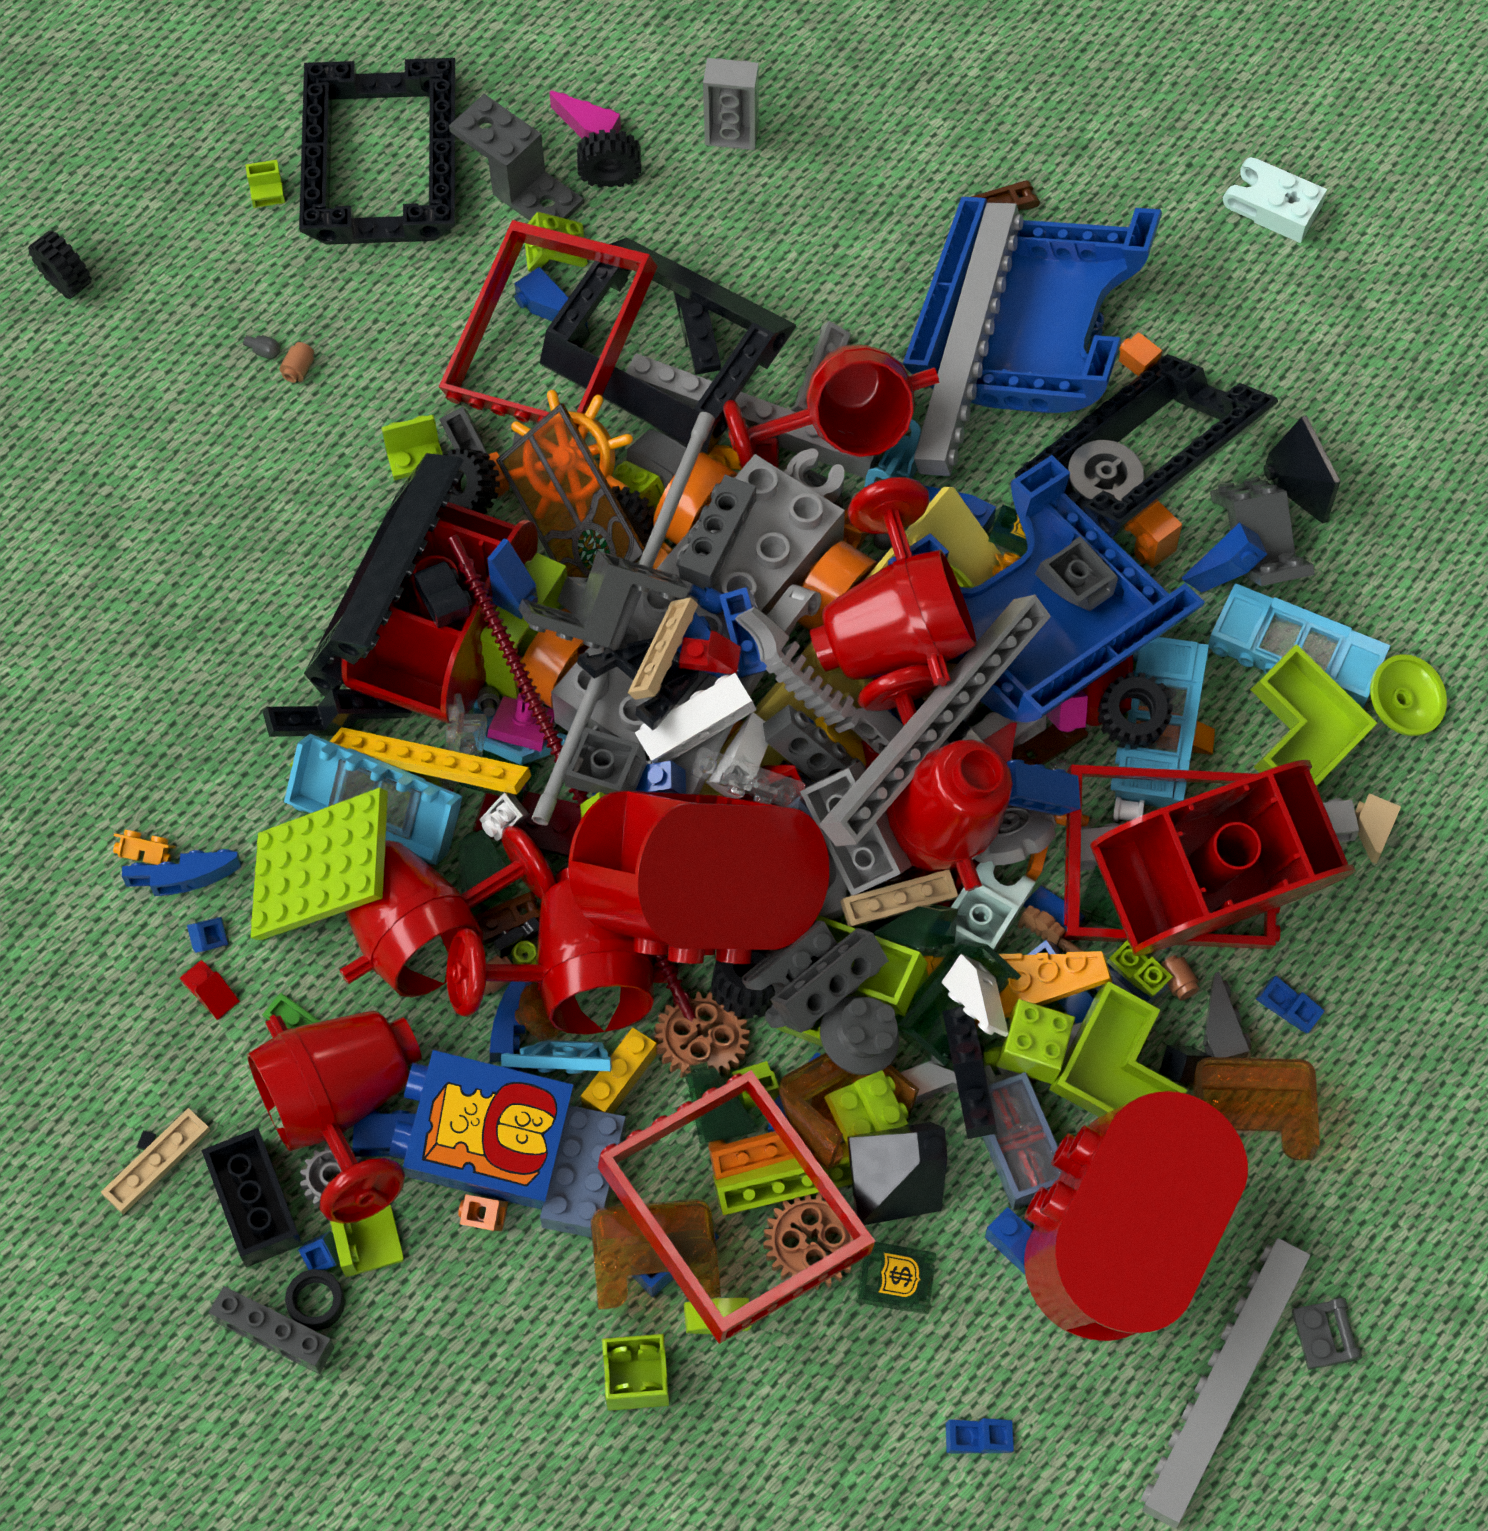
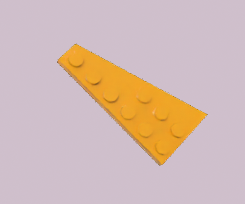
M1102 951L1067 952L1066 954L1037 953V955H1023L1022 953L977 954V956H968L980 962L996 978L1005 1018L1010 1017V1013L1018 999L1042 1006L1104 985L1108 981L1112 982L1108 964ZM948 955V957L923 956L928 963L926 969L943 1032L947 1037L942 1011L965 1006L948 996L950 991L941 982L959 955ZM974 1019L976 1028H979L978 1024L980 1021Z

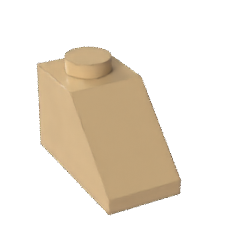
M1369 793L1365 803L1359 801L1355 814L1356 818H1358V836L1371 862L1377 864L1401 806Z

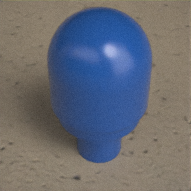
M694 584L692 585L688 594L698 599L697 604L702 609L713 614L723 612L719 596L722 594L721 592L712 587L702 589Z

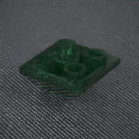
M936 904L917 906L875 931L874 936L899 945H909L910 949L918 952H925L926 948L943 949V945L955 943L958 909Z

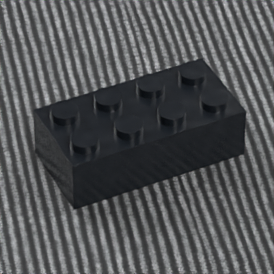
M259 1128L201 1150L239 1255L246 1268L303 1245Z

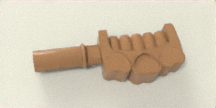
M1031 905L1022 913L1017 926L1020 929L1025 925V928H1030L1031 932H1036V935L1041 936L1043 940L1055 943L1063 950L1062 952H1084L1071 943V941L1063 938L1065 929L1058 922H1055L1052 915L1045 911L1040 912L1039 909Z

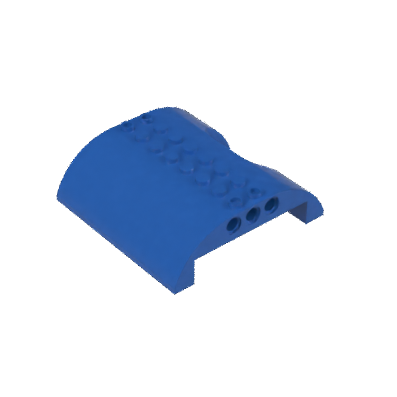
M961 197L903 361L904 367L911 374L934 367L937 374L939 372L987 203L986 198ZM1135 208L1129 227L1023 220V228L1017 234V249L1013 251L1011 256L1012 267L1010 272L1006 274V289L1000 296V311L998 314H995L994 333L988 339V354L983 357L982 376L977 379V393L971 403L998 409L1063 413L1080 410L1100 399L1107 388L1121 344V338L1094 335L1089 353L1087 354L1092 331L1105 297L1116 286L1139 272L1146 263L1162 215L1161 209ZM935 384L928 387L934 389Z
M1053 455L1011 482L1015 509L1026 536L1027 552L1019 560L981 585L973 588L960 587L973 623L977 641L1013 599L1036 595L1051 616L980 699L983 704L1001 716L1025 723L1042 718L1201 608L1205 603L1186 583L1170 594L1165 591L1064 493L1070 472ZM931 533L910 546L912 555L941 549L946 558H948L949 551ZM1079 536L1085 540L1118 577L1114 594L1091 611L1063 599L1035 574L1042 561L1048 557L1051 558L1069 546ZM895 556L888 561V565L896 561ZM968 651L947 662L958 664Z

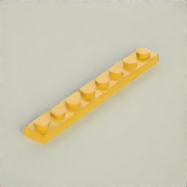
M341 727L329 741L346 749L351 748L402 770L516 795L531 777L529 767Z

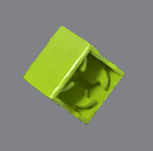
M1018 999L1010 1013L1007 1024L1008 1035L1005 1037L996 1066L1019 1074L1026 1072L1028 1077L1052 1084L1062 1069L1075 1017Z
M664 1334L602 1339L605 1396L608 1411L669 1406Z

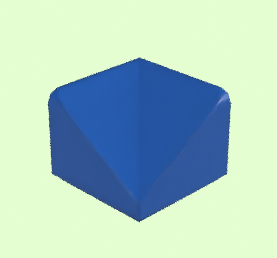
M222 917L187 925L192 948L195 953L228 945Z
M331 1231L305 1242L298 1249L309 1270H327L340 1262Z

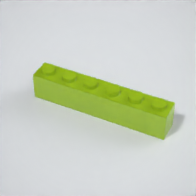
M846 1142L811 1151L837 1188L852 1184L849 1150ZM795 1158L718 1180L712 1174L717 1201L723 1215L819 1192Z

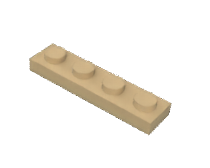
M691 597L671 601L628 691V694L635 700L654 697L659 692L661 682L672 665V659L678 647L682 644L683 636L688 625L692 622L693 615L698 606Z
M944 870L846 897L840 900L848 926L853 928L954 900L958 897V893L950 870Z
M188 1108L101 1191V1194L124 1215L210 1132L209 1127Z

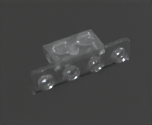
M455 694L454 703L449 704L448 708L451 725L446 726L445 730L448 746L443 747V749L482 757L487 727L486 714H465L461 694ZM440 778V784L445 785L447 790L454 792L455 781Z
M703 747L698 749L691 771L693 776L728 787L727 792L733 795L744 797V794L754 796V802L774 803L795 809L799 808L802 798L800 791L805 788L804 782Z

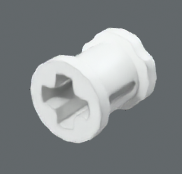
M1116 797L1113 821L1118 822L1119 819L1131 821L1144 814L1145 800L1133 802Z

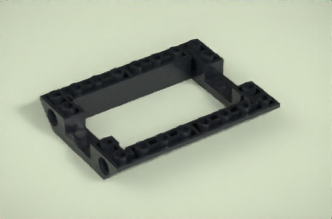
M455 58L405 59V72L357 74L355 61L304 63L299 230L301 233L326 245L434 241L455 227V135L450 132L449 125L455 120ZM430 96L429 205H419V203L403 204V216L354 218L352 206L330 208L332 100Z
M627 237L613 242L610 245L650 254L658 266L652 281L702 305V307L747 330L694 409L617 367H614L602 395L604 400L687 445L699 413H710L714 416L715 420L700 452L709 455L728 427L723 411L725 402L737 398L759 365L765 369L769 368L797 326ZM597 261L593 262L546 330L539 362L542 366L587 389L599 358L579 348V346H583L590 336L585 323L610 288L619 292L629 280L627 277L632 270Z
M1167 354L1147 369V371L1142 372L1135 380L1123 387L1112 398L1102 403L1094 412L1084 417L1081 422L1065 432L1035 458L1025 463L1014 475L1017 478L1051 455L1068 470L1069 461L1079 447L1096 440L1119 442L1172 399L1219 419V422L1212 425L1210 429L1192 441L1185 449L1173 456L1171 460L1153 472L1138 486L1134 487L1127 495L1121 498L1122 501L1104 490L1093 499L1084 498L1073 490L1070 478L1068 479L1064 493L1108 536L1113 538L1264 418L1278 403V399L1242 383H1238L1228 392L1219 390L1208 385L1202 367Z
M426 453L398 490L304 672V675L321 695L326 696L331 689H340L342 684H344L342 678V659L355 665L360 657L365 659L370 650H373L377 644L380 635L376 632L380 625L385 626L392 614V611L388 609L391 602L397 603L403 593L404 587L401 586L404 577L410 578L416 567V564L412 562L415 555L418 554L420 556L428 543V540L424 539L428 531L433 532L440 519V517L436 516L439 508L444 509L452 496L450 492L453 486L457 485L463 474V471L460 470L464 461L462 458Z

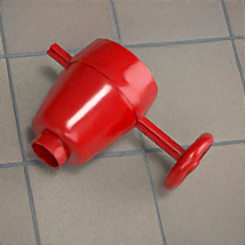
M863 344L846 345L828 353L812 373L806 392L807 409L750 428L747 427L739 404L735 400L726 401L723 411L729 428L730 442L733 450L737 452L742 469L756 454L753 443L813 424L819 437L840 452L858 457L879 455L895 446L908 431L915 407L914 391L940 382L935 367L908 376L902 363L886 350Z
M891 477L876 481L859 491L849 505V521L859 531L869 534H889L896 561L824 607L822 612L823 625L810 629V637L818 660L825 672L840 667L846 677L851 680L881 677L908 666L928 665L934 685L945 686L951 680L946 662L977 645L975 630L966 602L943 551L940 549L912 555L904 528L912 525L922 517L930 503L927 488L917 480L907 477Z
M928 665L908 666L875 679L860 691L858 704L866 711H884L897 707L903 725H905L917 712L913 701L928 694L936 687ZM976 740L954 741L926 754L916 767L913 779L885 811L889 826L899 846L906 853L911 865L927 871H944L957 867L965 891L969 892L981 887L982 884L972 859L980 856L987 849L1000 829L1013 787L1010 768L1000 753L990 745Z
M508 825L502 830V843L511 864L463 894H460L457 888H454L449 881L402 843L386 840L382 899L345 911L360 950L364 954L339 970L345 982L350 984L371 970H374L400 996L410 998L428 994L447 983L446 976L444 983L410 970L405 966V963L419 948L438 935H441L448 953L454 935L462 928L475 930L483 941V932L471 908L519 878L522 879L534 895L542 900L544 893L552 885L556 884V881L540 849L532 838L519 826Z
M568 868L561 870L555 876L556 884L552 885L542 897L539 917L537 964H486L484 946L478 933L472 929L462 928L452 939L446 969L447 992L450 1004L458 1015L470 1017L479 1009L484 997L486 981L537 982L540 996L552 1025L566 1033L580 1035L619 1030L640 1021L652 1009L654 983L667 982L662 981L664 975L658 973L660 970L659 966H653L650 954L634 951V937L602 929L584 916L573 897ZM674 967L673 971L678 972V968ZM621 986L620 1003L604 1031L581 1011L574 995L595 988Z
M378 1011L362 1012L303 1025L294 1029L287 1028L281 1015L277 1017L275 1015L270 1016V1020L266 1021L265 1024L272 1039L249 1052L247 1059L255 1084L272 1122L273 1119L269 1111L276 1106L284 1128H276L283 1144L288 1151H293L323 1141L327 1142L342 1171L327 1184L320 1197V1211L327 1220L345 1224L355 1223L374 1216L397 1198L404 1186L405 1172L398 1162L387 1158L368 1159L358 1163L343 1132L406 1087L410 1073L408 1066L412 1065V1062L416 1063L422 1060L421 1051L411 1027L404 1017L389 1023L384 1015Z

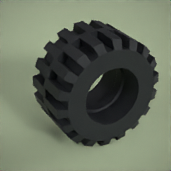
M1134 672L1127 673L1124 678L1122 675L1117 677L1114 683L1111 682L1098 705L1097 712L1100 713L1098 723L1103 724L1101 728L1103 734L1108 732L1110 734L1108 739L1112 743L1116 739L1120 742L1119 746L1125 748L1126 744L1130 745V749H1137L1139 745L1145 748L1151 742L1155 743L1163 734L1172 718L1170 714L1173 711V704H1169L1171 700L1170 693H1164L1166 686L1163 683L1157 685L1155 683L1157 678L1153 676L1150 679H1146V673L1139 672L1138 676H1134ZM1128 698L1141 700L1150 711V720L1142 724L1129 722L1121 714L1120 702Z
M752 950L750 964L715 962L711 991L712 995L716 996L715 1001L718 1005H724L723 1009L728 1013L733 1011L735 1012L734 1015L738 1017L741 1015H746V1018H753V1015L758 1017L765 1016V1012L773 1004L770 999L775 996L774 987L770 984L763 990L747 989L742 982V978L739 976H744L765 957L764 954L769 950Z

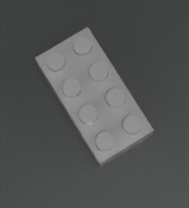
M707 58L703 80L705 145L755 150L759 127V63Z
M861 762L851 765L800 791L814 821L823 834L826 845L851 896L893 878L912 866L889 826L886 812L881 815L859 843L836 847L819 825L865 772Z

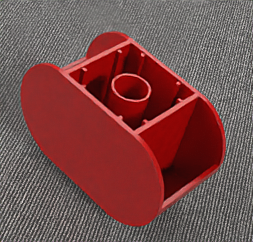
M448 502L444 509L439 508L436 516L440 517L433 532L428 531L424 539L428 540L424 551L420 556L416 554L412 561L416 564L413 573L443 561L450 568L454 567L460 579L458 585L462 590L466 589L472 600V606H469L470 616L437 628L414 586L412 573L409 579L404 577L401 583L404 591L397 603L391 602L388 609L392 611V614L385 626H379L376 633L380 635V638L374 649L370 650L365 659L360 657L355 665L342 659V678L345 686L444 723L456 725L469 713L477 699L479 690L486 681L480 636L485 626L489 625V622L484 621L486 616L480 613L482 607H478L476 605L478 600L473 599L475 593L469 591L471 585L465 583L467 578L458 567L459 562L450 546L448 538L458 534L469 558H472L475 563L474 567L477 574L482 575L480 581L485 582L484 589L489 590L488 597H493L487 558L505 538L509 540L520 560L525 565L527 561H532L537 553L538 533L536 525L531 521L522 520L517 525Z
M1298 760L1280 765L1160 808L1128 821L1091 842L1090 847L1134 956L1149 954L1286 905L1331 886L1356 871L1354 865H1349L1309 771L1312 768L1310 760Z
M615 791L604 795L592 804L579 822L571 843L568 874L573 897L584 916L602 929L634 937V951L637 953L651 955L668 954L669 961L702 964L704 963V955H715L716 950V961L750 964L752 950H777L789 946L807 932L815 922L822 909L828 890L829 856L825 839L816 822L808 814L795 808L721 795Z
M1163 1091L1141 1096L1097 1118L1088 1126L1084 1125L1076 1137L1068 1133L1058 1146L1051 1162L1052 1166L1062 1171L1058 1180L1053 1183L1049 1190L1043 1186L1040 1187L1025 1213V1219L1035 1224L1027 1241L1024 1256L1025 1276L1031 1295L1048 1319L1064 1331L1075 1336L1095 1341L1119 1340L1135 1333H1147L1162 1329L1181 1317L1188 1308L1246 1186L1248 1177L1246 1151L1239 1134L1228 1119L1213 1106L1195 1096L1180 1092Z

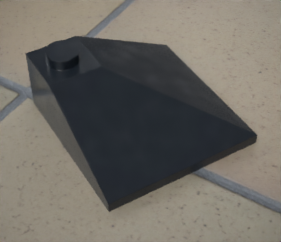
M1306 415L1301 417L1268 453L1267 461L1264 465V474L1267 480H1272L1278 488L1287 491L1288 498L1323 524L1328 522L1340 480Z
M927 1122L847 1137L854 1210L864 1226L942 1210L948 1159L945 1127Z

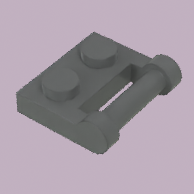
M1338 1298L1329 1302L1292 1310L1308 1370L1362 1359L1360 1348H1356L1346 1313L1348 1308L1346 1298ZM1334 1312L1344 1352H1336L1326 1317L1328 1313Z

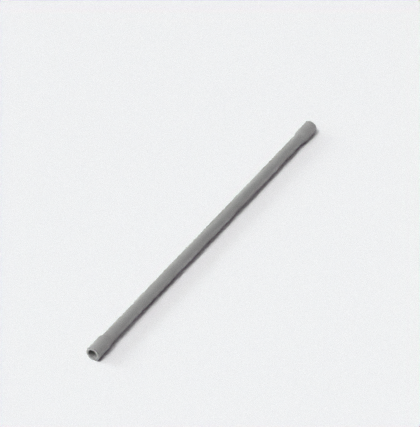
M700 412L691 432L690 441L639 564L653 567L700 450L714 423L715 418L710 413ZM633 583L631 584L609 646L613 651L619 649L642 594V591L632 587ZM609 671L595 679L593 677L590 679L544 793L540 796L531 819L537 824L546 826L549 823L557 803V797L565 780V772L568 765L572 762L581 741L583 730L587 727Z

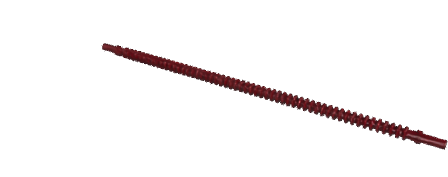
M458 534L449 537L448 541L459 562L458 567L467 578L465 583L471 585L469 591L475 593L473 599H477L476 605L482 607L480 613L485 614L484 621H488V629L493 630L491 636H496L495 643L500 644L498 649L504 652L502 658H507L506 666H511L509 672L515 674L513 680L519 682L517 688H521L522 692L520 694L526 696L524 702L530 704L528 710L533 711L532 718L537 719L535 725H540L541 729H539V732L544 733L543 740L548 741L546 747L552 749L550 755H555L554 763H556L563 747L561 745L563 739L557 737L559 731L554 730L555 723L550 722L552 717L551 715L547 716L546 712L548 709L543 708L544 701L539 700L541 694L535 692L537 686H532L533 678H528L530 672L524 670L526 664L520 662L522 656H518L517 652L519 650L513 648L515 642L509 640L511 634L506 633L507 626L502 625L504 620L499 619L500 612L495 611L496 604L491 603L493 597H488L489 590L484 589L485 582L480 581L482 575L477 574L473 559L469 558ZM573 788L569 789V793L573 792L574 794L572 799L578 801L577 808H580V804L589 799L587 797L589 792ZM651 955L652 959H656L655 966L660 967L658 973L664 975L662 981L668 983L666 989L671 990L675 1006H679L684 1018L693 1022V1018H696L695 1012L688 1000L690 999L688 993L684 991L680 984L682 979H677L679 973L673 971L675 965L669 963L666 955Z

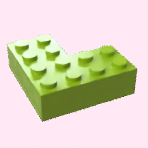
M536 553L532 561H527L524 566L536 584L537 603L559 610L562 605L557 600L567 577L566 566ZM498 606L496 611L500 612L498 617L504 620L502 625L507 626L506 633L511 634L509 640L515 642L513 648L519 650L517 655L522 656L523 659L538 631L529 628V624L524 620V617L520 619ZM485 626L481 633L480 641L482 642V655L484 656L487 685L494 687L498 691L499 699L501 700L503 696L517 699L522 689L517 688L518 682L513 680L515 674L509 672L511 666H506L507 658H502L504 652L499 651L500 644L495 643L496 636H491L493 630Z
M1297 644L1250 689L1290 729L1255 764L1254 768L1259 773L1290 762L1308 759L1312 764V768L1309 771L1317 786L1377 724Z
M819 915L816 918V921L825 922L837 944L855 930V928ZM875 936L889 961L881 967V970L876 975L868 977L862 982L857 991L847 996L874 998L890 1005L895 1013L905 1016L928 963L920 952ZM823 1016L816 1020L815 1025L811 1029L802 1033L786 1026L776 1028L823 1047L820 1038V1024Z
M1109 981L1099 988L1064 1058L1062 1069L1049 1088L1050 1091L1097 1117H1101L1150 1093L1163 1091L1187 1092V1089L1136 1062L1160 1009Z

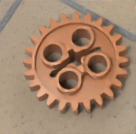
M700 992L696 993L695 999H691V997L688 999L696 1018H693V1022L684 1018L678 1005L675 1006L674 1004V1007L666 1005L665 1014H659V1023L655 1025V1033L657 1034L654 1037V1042L659 1044L656 1053L664 1054L662 1056V1063L671 1062L670 1072H674L679 1068L681 1070L680 1078L685 1077L689 1073L691 1074L692 1082L699 1075L702 1076L704 1083H707L708 1075H712L718 1081L720 1072L729 1076L730 1067L738 1069L739 1060L745 1059L746 1052L744 1050H748L749 1045L747 1039L750 1032L745 1029L747 1020H739L741 1016H735V1012L730 1011L728 1013L723 1009L724 1005H718L716 1001L712 1000L711 992L708 993L706 999L702 998ZM707 1015L711 1017L712 1020L703 1021L699 1017ZM679 1030L685 1031L687 1035H678L675 1032ZM725 1038L729 1042L720 1043L716 1039ZM695 1052L702 1053L704 1057L697 1058L694 1057L692 1054Z
M818 1192L816 1199H811L810 1195H806L805 1200L802 1201L799 1197L794 1198V1204L792 1205L786 1200L783 1201L784 1211L774 1208V1215L777 1219H767V1225L772 1229L764 1230V1237L770 1240L763 1242L764 1249L771 1250L766 1254V1260H776L772 1264V1270L782 1269L780 1279L784 1280L788 1276L793 1277L808 1268L810 1265L806 1261L809 1257L817 1256L823 1259L827 1256L825 1251L833 1253L854 1239L828 1203L822 1201V1195ZM807 1215H813L818 1219V1222L814 1225H807L802 1219ZM791 1225H797L800 1231L795 1228H792ZM833 1233L839 1235L841 1241L831 1244L825 1238ZM815 1236L818 1237L817 1243L811 1242L810 1245L807 1244V1237L810 1239ZM787 1238H795L799 1244L794 1248H788L783 1244V1241ZM851 1266L844 1269L843 1271L845 1273L850 1274ZM841 1272L833 1276L839 1282L842 1281ZM831 1278L824 1281L828 1288L831 1287ZM820 1284L815 1287L816 1290H819Z

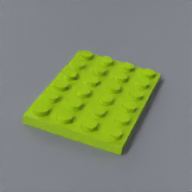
M379 787L258 833L250 938L264 940L382 899L388 802L387 790Z

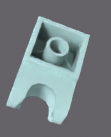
M1247 158L1241 166V177L1251 187L1230 186L1223 196L1224 205L1231 211L1254 220L1256 224L1301 243L1323 206L1327 189L1259 159Z
M992 861L979 863L976 871L982 886L969 892L965 891V888L962 889L943 919L937 937L970 956L994 954L1032 892L1036 883L1034 880L1027 876H1022L1015 885L1006 886L1000 884L995 879L993 874L995 865H993Z

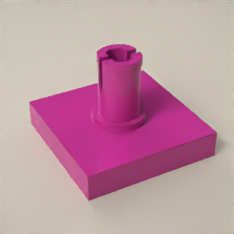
M520 693L517 699L503 696L489 726L487 737L541 752L546 740H543L545 735L539 732V729H541L540 725H535L537 719L532 718L533 711L528 710L530 704L524 702L526 696H522ZM547 708L546 714L547 716L551 715L550 722L554 723V710Z

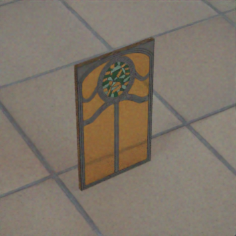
M564 403L557 405L555 409L496 459L529 521L536 525L538 538L549 558L565 565L568 577L588 578L597 551L632 562H638L641 559L644 547Z

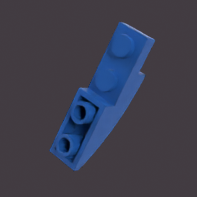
M229 849L208 853L192 850L189 853H180V864L162 862L159 865L133 863L131 866H122V878L126 887L150 886L154 896L173 895L205 887L229 876L241 868V860L238 852Z
M510 982L503 994L492 1027L490 1062H501V1055L504 1053L513 1054V1052H519V1035L514 1034H525V1025H531V1007H526V997H531L532 982ZM504 1067L519 1071V1067Z

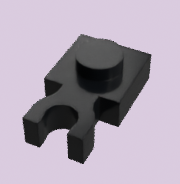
M533 917L520 928L517 926L512 930L507 929L501 932L496 937V941L493 942L497 955L502 959L504 956L511 954L512 948L517 943L537 937L539 933V922Z

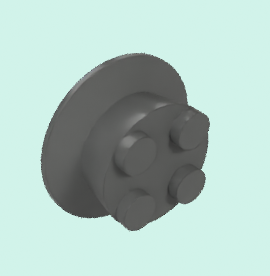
M1096 440L1082 445L1074 452L1068 466L1070 482L1075 492H1078L1087 499H1093L1104 490L1122 501L1121 498L1142 483L1144 478L1143 466L1138 456L1125 445L1110 440Z
M862 996L844 997L837 1003V1007L834 1010L825 1013L822 1017L820 1038L825 1052L837 1066L852 1074L871 1075L884 1070L894 1060L899 1047V1034L894 1009L890 1005L874 998Z

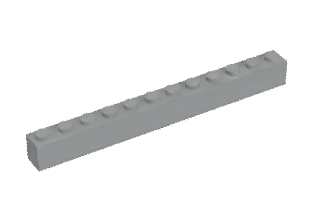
M986 203L938 372L940 383L934 386L914 456L919 474L951 476L953 466H956L958 463V447L964 441L965 422L970 419V404L976 397L977 379L982 376L983 357L987 356L989 349L988 339L994 333L995 314H998L1000 311L1001 293L1005 292L1006 274L1011 270V256L1013 251H1016L1018 245L1017 234L1023 228V215L1019 214L1017 204Z
M1036 595L1013 599L977 641V645L971 648L949 673L951 680L947 682V685H939L822 820L819 824L836 847L859 843L910 783L916 767L926 754L938 749L1051 617Z

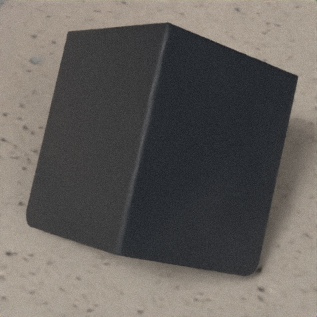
M1167 1045L1159 1073L1178 1083L1203 1084L1212 1056L1192 1046Z

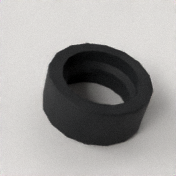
M311 1269L301 1272L292 1279L286 1290L285 1303L287 1311L294 1321L314 1331L329 1328L339 1320L344 1311L345 1297L343 1289L334 1275L325 1270ZM312 1283L326 1285L333 1295L331 1308L325 1314L318 1317L306 1316L300 1311L297 1304L298 1295L301 1290Z

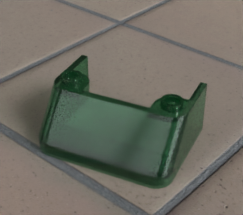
M966 939L960 941L914 993L905 1015L903 1016L898 1013L895 1015L899 1036L932 1062L945 1066L948 1063L945 1058L950 1053L942 1011L951 1010L955 1007H965L963 1004H959L948 996L950 991L941 983L961 954L980 962L996 978L999 993L1008 985V978L1018 980L1021 977L988 944Z

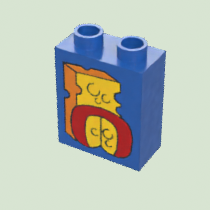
M433 1050L429 1066L412 1062L403 1098L419 1101L414 1124L397 1120L388 1156L404 1159L402 1169L405 1172V1177L541 1209L546 1200L573 1084Z

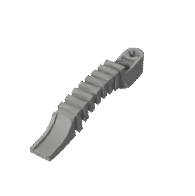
M753 607L738 614L735 618L754 638L759 649L760 660L767 665L765 669L770 674L774 673L776 675L775 679L779 683L784 682L786 684L784 688L788 692L793 691L795 693L794 697L798 701L803 700L805 702L804 706L808 710L813 708L815 710L814 714L818 718L824 717V722L828 726L837 723L834 729L838 733L852 729L873 750L880 754L904 727L888 710L866 711L864 708L856 709L852 705L854 699L850 695L841 700L843 694L839 690L829 695L833 689L829 684L819 688L823 679L819 675L812 680L809 679L814 672L810 665L800 670L806 661V657L801 654L791 660L800 645L795 641L784 647L789 636L757 608Z
M1082 1022L1073 1025L1066 1054ZM939 1060L928 1061L896 1074L904 1088L896 1099L898 1103L902 1102L906 1108L934 1098L933 1095L939 1092L945 1094L955 1091L958 1093L955 1073L943 1068ZM990 1065L984 1067L988 1085L1019 1075V1073L1008 1072L1006 1069L997 1067L998 1072L995 1076ZM1028 1077V1079H1029L1031 1082L1037 1080V1079Z

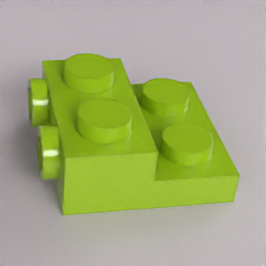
M883 1070L861 1078L853 1084L831 1092L824 1097L847 1146L848 1136L899 1128L908 1124L906 1120L908 1119V1110L902 1102H897L893 1093L895 1092V1083L889 1075L885 1076Z

